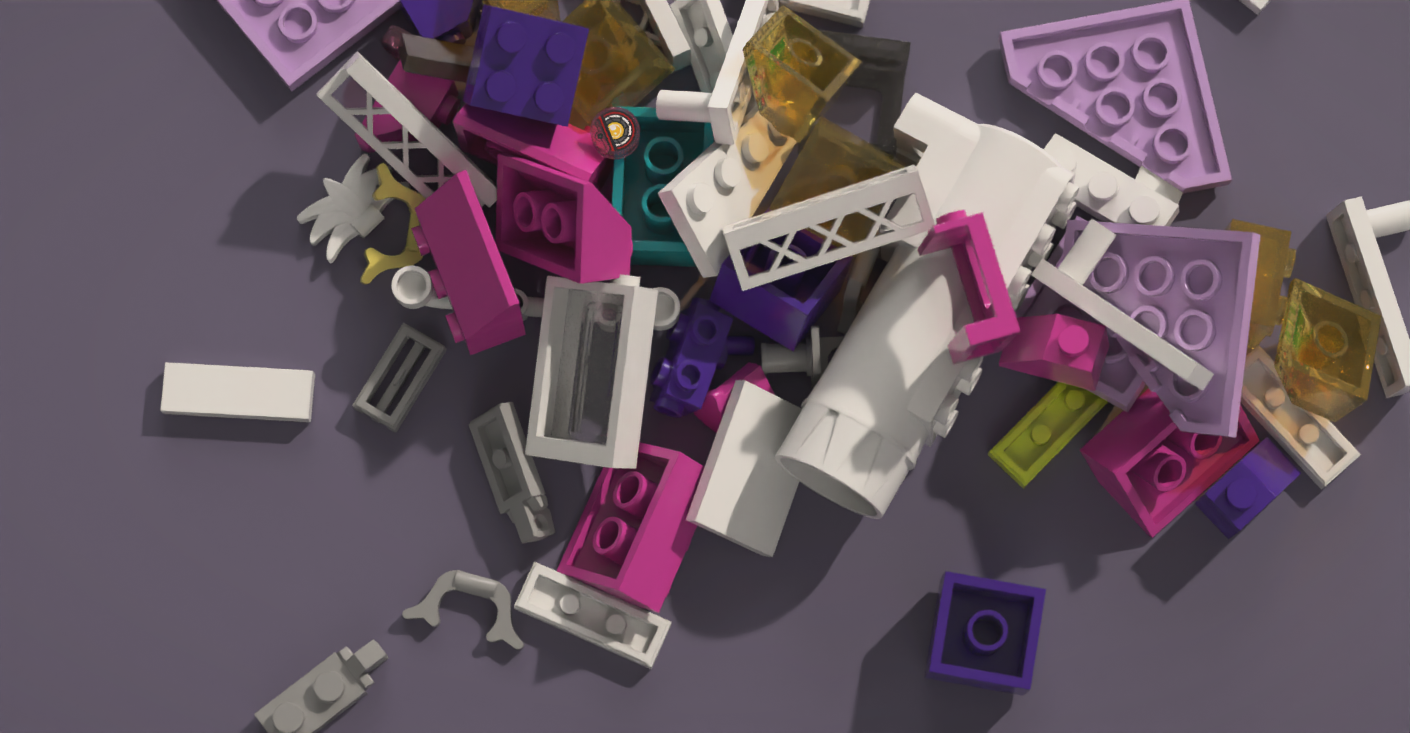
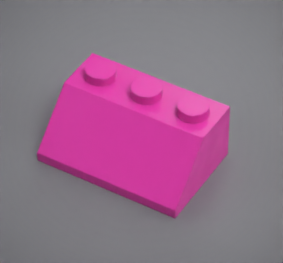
M467 103L459 110L453 120L461 150L495 166L498 163V153L507 152L590 182L600 192L614 165V151H609L610 148L603 131L599 130L598 132L597 128L585 126L584 130L571 124H568V127L470 106ZM601 133L603 138L598 139L597 135Z
M507 152L498 153L496 246L498 251L579 284L616 279L620 277V274L630 276V259L633 252L632 227L592 183Z
M466 170L458 172L415 208L419 226L413 227L411 230L421 256L430 253L436 269L428 271L438 300L448 297L453 313L445 315L453 339L455 343L464 340L470 355L526 335L518 298Z
M1148 388L1135 400L1128 413L1123 410L1080 449V452L1098 482L1143 531L1153 538L1260 441L1241 404L1236 438L1182 432L1170 418V411L1156 392H1151Z
M639 442L636 468L603 467L557 568V572L632 605L659 613L697 528V525L686 521L704 466L679 451Z

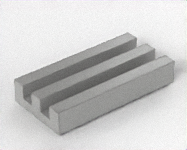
M403 322L352 407L397 433L447 351L446 347ZM410 338L415 341L414 346L377 406L370 405L371 399L408 339ZM425 348L431 350L392 415L386 414Z

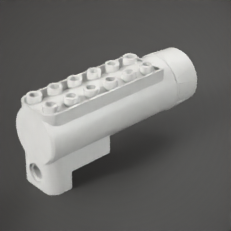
M915 93L893 127L897 145L894 150V160L906 167L915 165L935 225H937L936 219L953 211L965 210L967 216L983 212L1013 310L1017 312L1030 288L1027 282L1032 273L1031 269L1033 267L1036 268L1042 258L1047 261L1054 245L1050 242L1054 236L1055 227L1058 226L1064 229L1067 225V219L1070 220L1077 203L1074 200L1079 191V186L1074 184L1075 173L1063 168L1050 154L1024 137L997 126L977 124ZM914 193L897 198L886 219L900 226L922 220ZM883 224L880 227V233L892 230ZM928 231L881 246V259L888 263L808 398L804 399L801 404L802 411L775 455L777 463L805 486L850 511L873 519H881L908 471L913 470L916 466V460L924 444L931 447L937 435L944 438L947 436L958 415V411L955 409L961 392L969 396L983 370L979 367L984 356L953 365L947 345L964 325L974 323L951 248L919 256L917 249L928 234Z

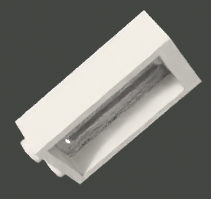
M621 274L619 278L610 279V283L590 282L579 284L563 277L547 276L525 455L608 468H636L658 289L640 287L641 277Z

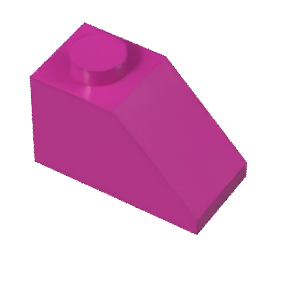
M401 59L399 60L388 81L438 129L442 123L448 125L454 118L460 105V99L457 98L459 94L455 81L405 72ZM376 100L372 107H383ZM391 114L373 115V134L381 142L402 141V124ZM366 115L365 119H364L363 122H362V124H363L366 128H367V115ZM408 131V141H416L417 139ZM357 133L355 134L360 149L367 153L376 152Z
M1061 314L1016 318L1020 332L1003 349L999 360L1000 367L1092 391L1096 390L1109 349L1106 326Z

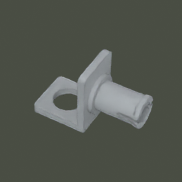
M811 326L810 336L805 337V342H800L794 351L780 343H761L762 370L764 374L806 372L807 376H811V387H815L828 366V356L832 351L838 349L844 337L819 338V326Z

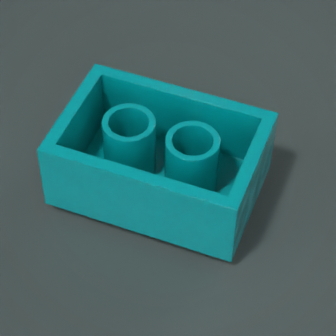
M616 106V110L630 115L636 125V136L632 144L623 150L614 151L612 206L632 227L633 252L630 265L697 267L658 192L714 143L711 123L659 120L656 108Z

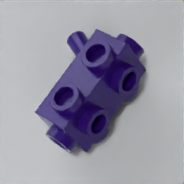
M693 298L690 307L681 311L676 324L667 330L666 338L670 344L665 357H661L657 361L652 371L650 384L653 385L654 389L649 400L655 403L653 408L664 415L681 418L682 415L685 416L700 410L715 369L721 370L724 367L728 355L752 356L754 353L755 341L753 336L728 335L733 318L720 313V307L709 300Z

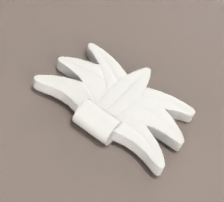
M366 153L360 156L351 166L342 184L325 178L323 183L329 196L311 204L297 216L300 224L316 219L310 234L312 246H316L332 233L326 253L329 263L335 261L339 252L351 239L357 235L365 238L385 219L381 214L382 211L395 199L386 198L379 201L373 199L372 194L379 186L376 168L365 172L370 162V157ZM388 166V169L392 174L393 170L390 166ZM399 182L401 185L411 189L408 182Z

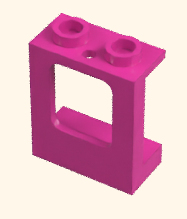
M965 210L944 214L936 219L937 225L932 226L928 230V234L917 250L919 256L951 248L974 323L964 325L947 345L954 365L1002 351L1019 334L1020 328L983 212L967 216Z

